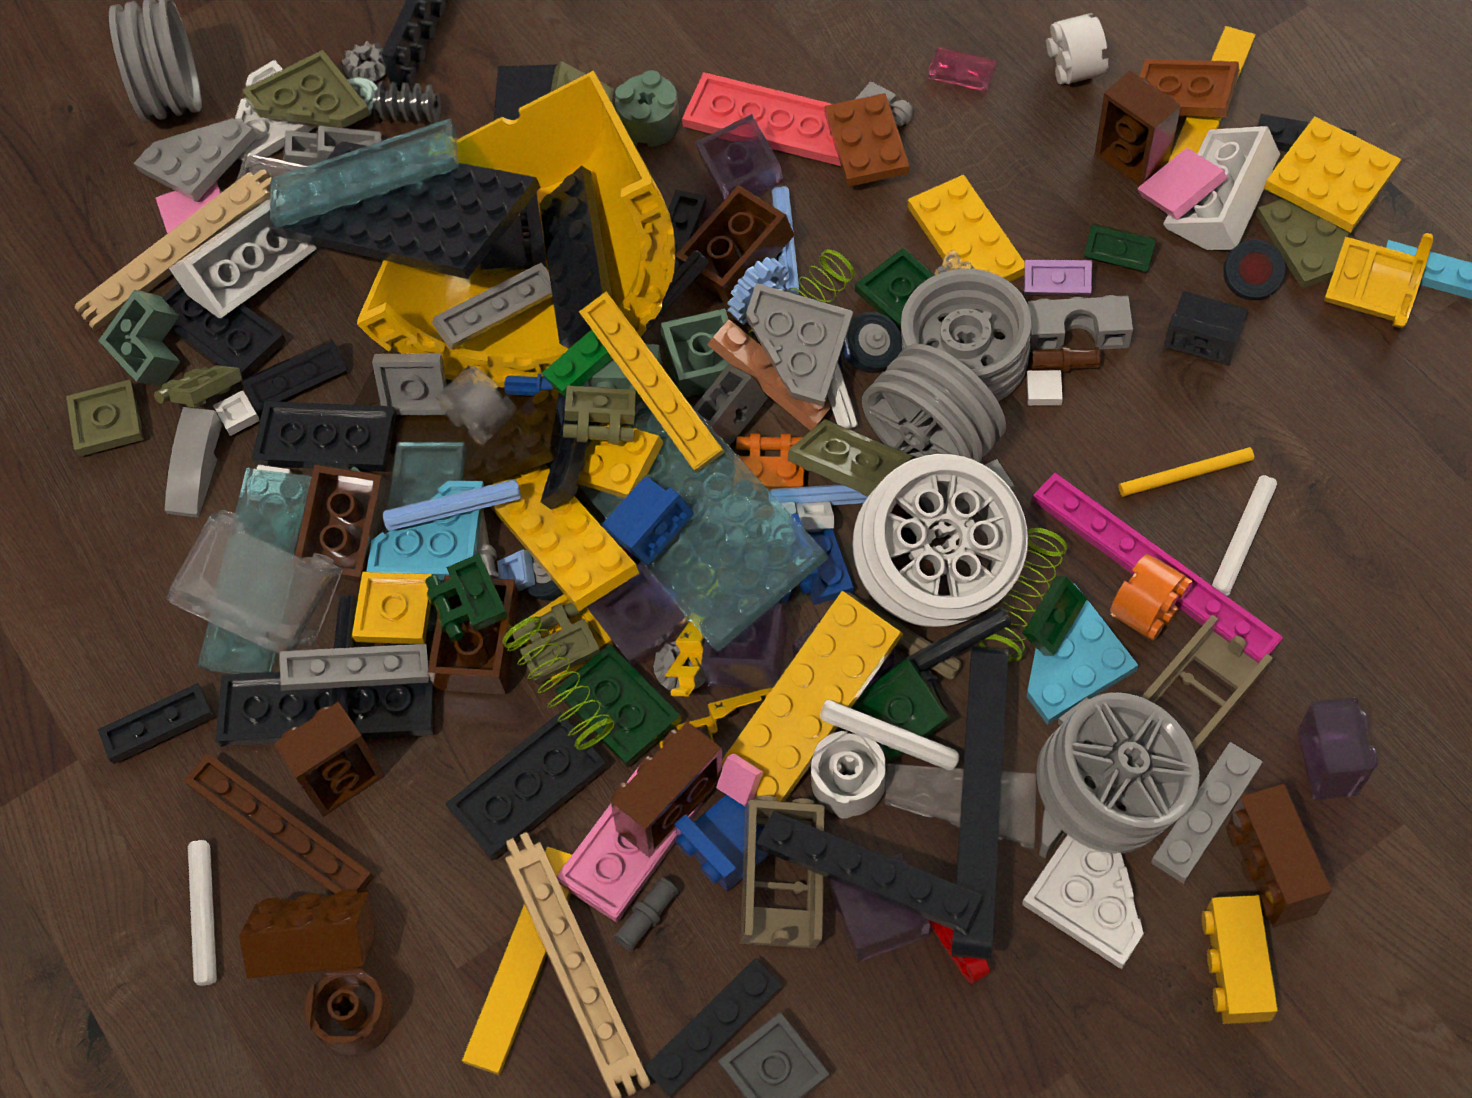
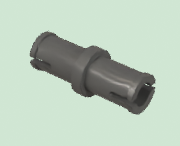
M659 877L657 883L642 902L637 901L632 907L633 913L618 932L613 935L614 940L624 949L630 952L633 951L647 930L659 923V915L673 897L679 893L678 889L667 879Z

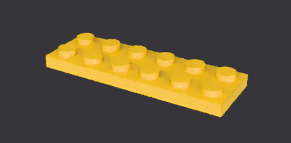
M546 464L497 482L516 480L520 488L521 498L490 507L578 611H581L639 574L636 563L575 496L570 501L562 502L552 509H549L540 502L550 471Z
M841 591L724 756L722 768L726 757L736 754L763 771L754 798L758 796H772L777 799V802H785L810 767L816 746L825 737L834 733L838 727L821 719L820 711L825 701L831 700L852 708L903 636V633L844 591Z

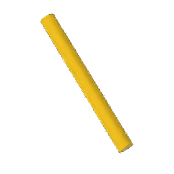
M1248 447L1119 483V492L1124 497L1253 461L1254 453L1252 448Z

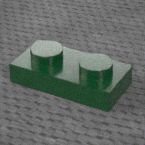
M1092 223L1083 256L1148 272L1157 238Z
M1056 576L1022 634L1044 656H1054L1087 598L1066 576Z

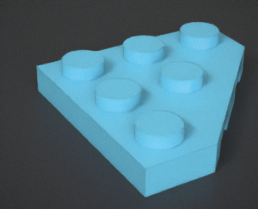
M447 481L438 488L439 493L431 499L484 487L483 481ZM482 509L391 530L386 534L380 533L371 540L366 572L437 575L440 580H444L445 575L450 576L446 567L477 554Z
M1086 600L1054 656H1044L1037 648L1035 649L1026 697L1048 725L1086 697L1091 699L1136 672L1138 664L1090 602Z

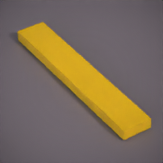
M1225 26L1211 61H1238V81L1253 45L1255 34ZM1187 116L1168 163L1186 148L1198 154L1208 131L1218 129L1222 117Z
M607 291L579 311L696 473L725 453Z
M547 847L545 851L555 876H557L572 854ZM560 885L568 902L571 893ZM525 904L462 1059L464 1064L499 1076L547 957L546 950Z

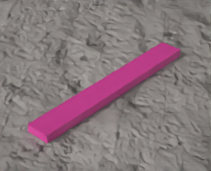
M1054 473L1033 495L1032 501L1131 574H1135L1132 569L1144 555L1149 554L1192 580L1190 589L1182 599L1178 597L1175 606L1202 626L1211 615H1214L1218 618L1214 632L1228 642L1235 635L1242 637L1247 643L1244 653L1259 663L1266 654L1271 655L1281 644L1284 637L1057 473Z

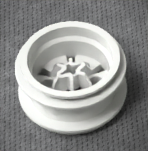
M952 454L921 456L894 469L881 481L863 503L853 532L855 566L869 594L881 607L903 621L926 627L956 625L976 617L997 604L1017 581L1026 559L1028 544L1025 516L1015 494L1005 481L985 465L975 460ZM938 489L947 491L946 503H944ZM926 497L930 499L934 505V512H924L919 506V498ZM956 498H962L968 502L970 506L969 514L960 513L956 509ZM897 503L913 518L906 520L891 514V511ZM978 512L983 521L974 523L971 517ZM944 522H947V523H949V524H951V525H950V526H946V525H944ZM902 528H910L917 537L915 544H908L902 539ZM975 529L986 533L988 537V544L986 546L980 545L975 541L973 536ZM951 536L942 546L930 547L929 545L935 538ZM957 539H959V545H956ZM910 552L909 558L914 560L898 572L891 559ZM976 555L990 560L987 569L981 565ZM921 559H927L933 563L935 569L934 576H927L921 572L919 566ZM957 560H964L969 564L971 569L969 577H964L957 572ZM947 575L950 592L948 596L938 595L940 577Z

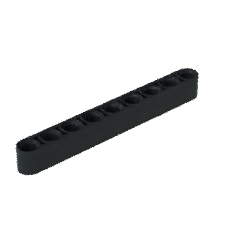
M971 647L956 885L981 894L983 896V903L968 935L953 930L952 957L992 959L1008 670V649Z

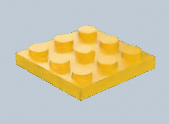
M1314 116L1267 178L1264 189L1351 233L1396 172L1401 159Z

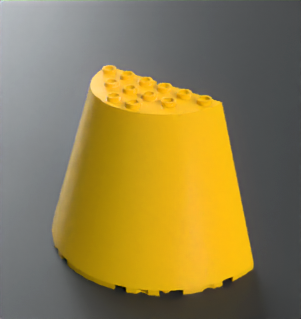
M594 70L520 107V116L516 120L505 119L502 116L430 153L429 157L536 177L541 186L537 191L538 205L547 194L553 192L568 175L573 174L580 166L590 170L612 299L638 335L641 337L645 333L648 322L655 319L662 309L663 299L670 282L672 283L675 267L674 229L670 213L660 190ZM545 248V259H546V267H545V268H546V270L549 272L548 262H547V255H546V248ZM383 260L357 320V325L388 352L393 348L401 354L441 353L446 379L457 381L460 376L478 381H489V387H504L507 376L537 377L538 373L542 374L544 370L569 350L559 344L553 297L451 350L433 326L432 321L435 316L527 269L482 274L479 264L472 275L465 279Z

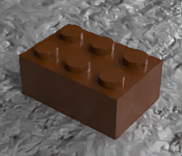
M1131 70L1128 71L1104 92L1094 155L1138 187L1164 167L1170 159L1181 105L1171 96L1152 86L1145 78L1139 77Z
M737 185L675 257L681 265L693 251L701 252L708 259L709 263L693 281L728 303L734 297L731 291L738 284L737 281L743 278L745 271L755 266L757 261L762 263L766 257L769 259L775 258L795 235L786 214Z
M314 465L293 567L305 574L361 583L362 572L367 571L371 540L382 533L384 523L383 512L387 509L391 483L382 475Z
M444 576V582L451 579L450 576ZM491 578L508 617L475 632L470 620L460 626L464 636L458 641L452 642L447 632L442 631L438 622L440 617L438 613L427 672L435 690L506 695L513 651H508V648L503 645L502 641L505 634L517 624L521 601L514 579ZM458 594L450 597L449 602L452 609L462 606ZM513 635L509 637L506 643L514 642Z
M339 702L320 709L311 720L300 727L289 729L282 735L280 740L274 743L287 766L323 817L385 777L363 737Z
M688 721L679 730H672L664 739L663 747L655 756L649 755L638 767L636 776L629 783L623 782L619 785L612 795L611 805L616 831L649 858L675 831L674 824L685 814L689 816L717 786L723 769L721 747Z
M1281 784L1241 796L1230 817L1229 825L1226 826V830L1231 844L1234 847L1238 846L1243 857L1241 865L1246 879L1249 882L1253 881L1259 894L1262 916L1264 918L1268 917L1274 928L1316 915L1332 890L1285 785Z
M348 889L339 891L331 896L319 897L318 894L310 893L299 896L294 900L281 901L280 898L274 897L264 899L255 904L239 935L246 977L256 978L363 966L375 935L369 892L357 893L356 890Z

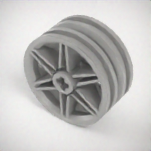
M144 0L142 9L135 1L126 2L124 9L119 4L110 6L109 25L117 64L126 92L139 119L143 123L151 122L154 115L159 120L166 119L169 114V108L177 116L184 115L187 107L192 113L199 112L201 110V93L197 70L186 30L174 1L159 0L157 3L156 0Z
M979 269L950 270L929 278L919 285L908 298L901 316L902 350L912 344H924L948 353L972 370L991 390L997 401L1012 393L1026 374L1030 352V310L1021 292L1003 277ZM946 316L942 322L939 321L941 317Z
M912 344L905 347L898 357L889 364L886 371L881 373L874 383L866 389L862 396L864 414L876 435L885 445L913 456L912 459L932 454H952L980 463L982 457L987 455L994 444L1002 438L1006 430V421L1002 408L986 384L972 370L953 356L924 344Z
M1128 693L1101 694L1084 702L1046 740L1037 761L1036 776L1039 793L1052 819L1066 834L1080 844L1105 853H1127L1147 845L1188 811L1196 797L1199 786V766L1196 753L1183 728L1169 713L1155 703ZM1125 805L1126 811L1119 810L1117 806Z

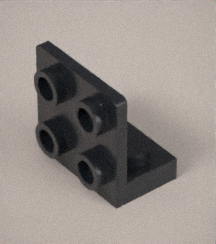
M537 193L480 263L482 274L529 269L541 262L546 267Z
M1184 291L1176 312L1172 315L1164 347L1230 365L1247 309Z

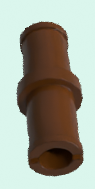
M1061 345L1060 349L1030 350L1031 371L1060 369L1061 372H1069L1070 369H1099L1100 367L1099 347L1070 349L1068 345Z

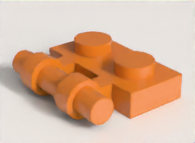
M750 433V437L737 436V450H750V456H736L735 493H770L772 489L804 487V469L788 461L789 449L803 437H791V434H781V437H761V433ZM761 450H780V457L761 456Z

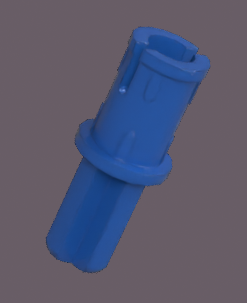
M538 373L537 377L507 376L504 386L505 393L508 395L535 396L542 390L554 388L541 373Z

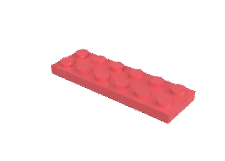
M703 72L683 115V127L841 166L825 116V106L831 105V103Z

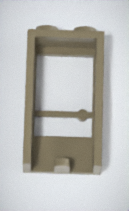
M1211 615L1142 695V698L1156 704L1180 676L1184 684L1194 686L1221 706L1220 710L1193 742L1190 741L1196 755L1257 682L1267 673L1273 659L1269 654H1266L1258 663L1244 653L1247 643L1242 637L1235 635L1228 642L1214 632L1218 618L1214 615ZM1193 659L1236 689L1226 702L1196 681L1191 673L1184 672Z
M772 796L755 797L754 800L748 801L744 810L740 944L816 949L822 941L823 876L807 870V885H803L799 881L794 884L754 881L756 826H765L772 812L775 811L824 831V805H816L810 799H794L789 803L777 802V799ZM754 888L793 890L796 894L807 891V910L754 907Z

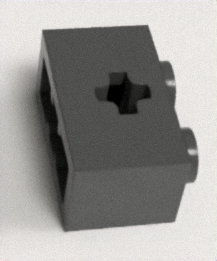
M728 364L694 406L693 410L718 444L727 450L768 397L751 375Z

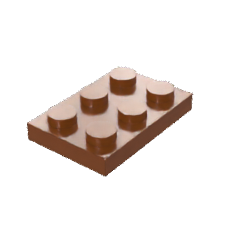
M1145 59L1139 77L1145 78L1152 86L1174 98L1181 105L1179 116L1227 117L1239 74L1238 61Z
M886 93L825 106L826 120L847 187L909 174V163Z

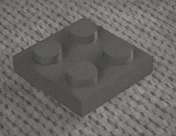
M781 1012L718 1060L721 1068L744 1098H805L830 1078V1074Z

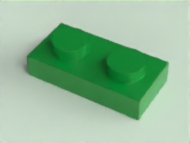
M591 329L544 370L542 374L546 381L566 398L567 385L582 386L613 358Z

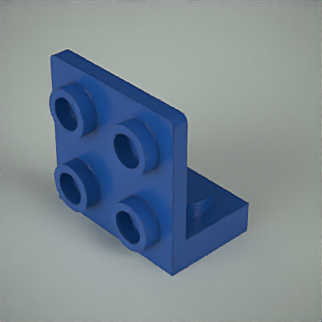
M644 477L601 526L619 545L648 567L694 515V512L680 494L669 487L667 490H664L650 478Z
M798 512L791 514V527L786 528L790 543L787 546L792 564H798L800 571L798 578L803 595L809 593L813 605L836 599L841 591L854 594V588L833 529L806 536Z

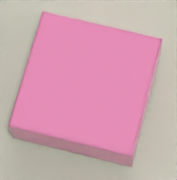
M731 754L726 757L716 788L743 806H747L748 801L754 799L763 771L736 754Z

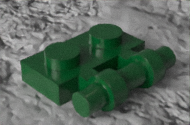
M480 553L446 567L451 578L450 580L441 583L437 575L429 576L425 580L428 588L427 597L431 605L436 606L440 615L438 618L439 625L442 631L447 632L452 642L463 638L464 634L460 626L470 620L475 632L508 617ZM458 594L462 606L452 609L449 599Z

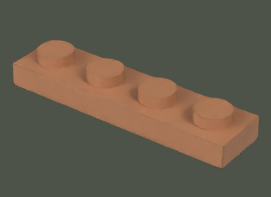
M730 319L727 320L707 344L729 364L751 375L764 393L810 431L818 425L831 408L827 400L823 407L792 398L763 347Z

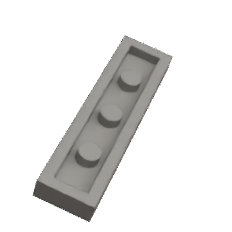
M541 262L435 316L432 324L451 350L551 298L552 290L549 272Z
M426 644L279 651L281 691L428 683L429 681Z
M1230 742L1198 789L1192 805L1178 819L1152 858L1151 863L1184 884L1237 804L1239 798L1260 769L1263 761Z

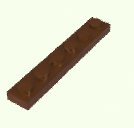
M209 753L202 758L183 780L188 787L333 895L348 889L356 890L357 893L362 892L374 878L371 872Z

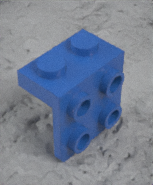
M725 795L694 823L685 814L674 826L677 834L675 842L688 857L693 855L702 864L700 869L713 884L718 882L728 892L743 879L744 810L746 806ZM756 826V842L765 826ZM757 844L755 846V867L770 855L759 850Z

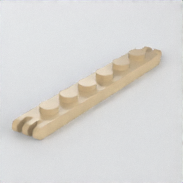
M265 169L258 171L254 175L252 173L245 174L76 303L75 309L79 314H82L86 322H89V326L94 331L100 330L115 318L134 290L148 293L172 275V272L169 270L171 266L257 206L271 198L270 192L276 188L277 182L274 178L270 177V174Z
M525 832L520 835L525 848L521 851L518 850L513 838L506 841L511 854L505 857L506 863L611 1098H621V1093L616 1086L620 1082L623 1083L628 1096L636 1093L631 1077L636 1075L643 1089L649 1087L650 1082L540 842L533 845L528 833Z

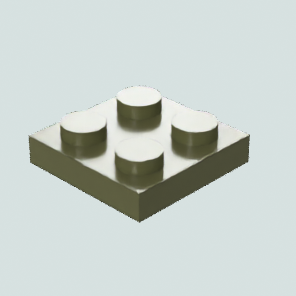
M131 379L66 396L73 447L78 457L144 440L136 388Z

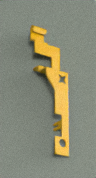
M732 581L716 582L675 642L680 654L665 674V677H678L679 686L671 690V696L688 697L695 688L694 677L700 669L699 663L702 667L707 665L704 660L706 652L701 643L705 637L702 625L710 614L712 617H715L714 613L717 614V611L713 604V599L717 594H725ZM722 588V590L715 592L716 589ZM685 633L689 634V638L684 637ZM688 657L693 666H683Z
M773 687L709 703L710 716L693 720L689 723L695 728L707 725L709 737L713 741L712 733L718 731L716 719L725 717L737 707L762 701L761 696L765 695L767 697ZM722 704L723 707H718L716 709V705ZM685 723L678 724L676 726L677 730H679ZM660 741V743H659L660 748L663 747V746H662L663 741Z

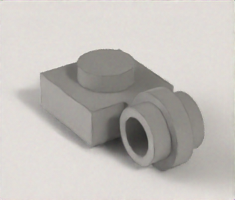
M871 81L857 96L856 99L886 93L896 126L901 127L903 124L907 125L913 118V107L907 101L899 100L896 102L895 93Z

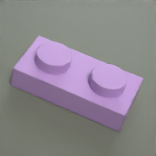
M1025 260L1024 295H1091L1092 260Z

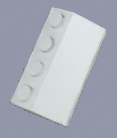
M1268 126L1209 130L1199 149L1198 155L1223 169L1227 179L1178 220L1167 215L1163 223L1165 228L1206 250H1228L1236 247L1260 199L1265 182L1272 173L1280 156Z
M278 195L257 206L171 266L169 270L189 297L218 318H222L317 248L314 244L282 238L272 234L268 225L275 219L278 212L287 205L283 197Z

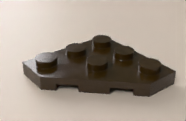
M555 388L542 390L531 397L466 462L462 481H483L484 486H488L556 460L566 398Z

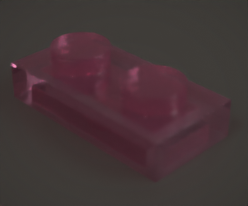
M937 47L928 70V78L987 92L996 71L997 61Z

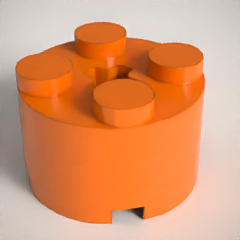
M1146 554L1132 569L1135 574L1128 582L1124 581L1111 605L1110 612L1112 616L1154 641L1163 629L1164 624L1168 626L1176 616L1179 608L1175 606L1178 597L1182 599L1186 595L1193 581L1157 558Z

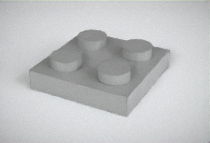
M441 353L374 354L372 364L381 406H393L397 415H449L451 406Z

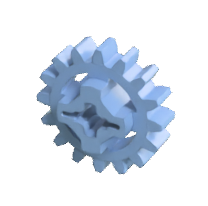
M766 257L762 263L757 261L755 266L745 271L743 278L737 281L738 284L731 291L734 297L727 303L730 306L728 312L741 324H749L746 319V311L756 283L785 291V288L782 286L789 280L786 277L789 271L775 258L769 259Z

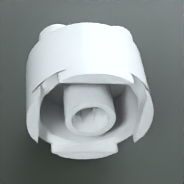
M1093 13L1051 24L1052 38L1046 39V46L1049 56L1055 57L1057 65L1055 67V74L1060 85L1087 80L1107 73L1108 58L1102 60V49L1107 48L1106 39L1099 19L1097 17L1092 18Z
M838 731L825 737L816 746L811 761V784L817 801L824 805L826 810L842 819L866 813L880 801L885 791L886 765L883 751L876 741L858 734L848 733V731Z

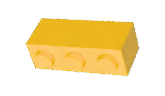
M1259 895L1212 898L1206 911H1202V928L1204 934L1210 935L1212 949L1207 951V961L1210 973H1216L1218 987L1213 988L1215 1011L1222 1013L1223 1024L1271 1022L1278 1010Z

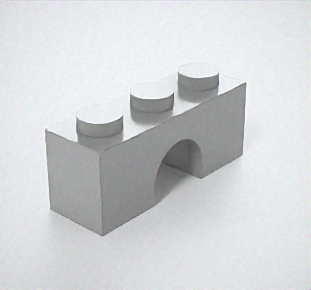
M1107 295L1099 298L1039 299L1028 301L1027 303L1031 315L1030 350L1060 349V346L1064 344L1065 333L1075 328L1084 329L1091 333L1095 341V347H1099V350L1129 348L1133 326L1128 296L1117 297L1115 295Z

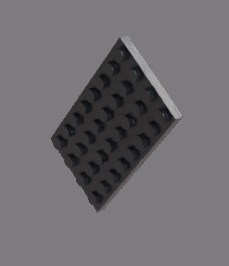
M342 141L334 148L322 165L315 170V173L297 190L295 196L278 212L268 227L274 236L468 279L541 186L537 178L533 176Z

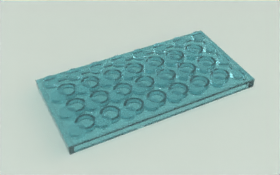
M642 401L635 407L634 425H621L660 436L664 443L646 477L650 478L664 490H667L669 487L680 494L694 512V515L650 563L647 569L718 653L829 557L694 408L693 410L725 452L698 473L694 471L646 403ZM578 484L606 519L624 500V498Z

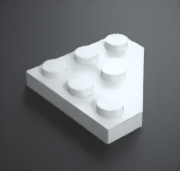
M273 60L249 74L246 87L283 69ZM245 98L241 99L235 119L252 127L258 137L238 159L248 169L284 147L286 130L309 132L319 125L261 118Z
M1069 835L1063 840L1022 903L1023 906L1120 969L1124 967L1144 934L1140 919L1137 916L1131 883L1121 853H1105L1080 844Z

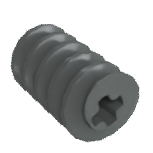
M379 81L373 99L374 118L379 120L381 117L384 121H390L393 118L396 122H401L405 118L409 123L414 122L416 119L419 123H426L429 120L431 124H437L441 114V98L439 93L433 92L431 84H427L425 93H422L419 83H416L413 92H410L408 83H403L401 91H398L396 82H391L389 90H386L384 81Z

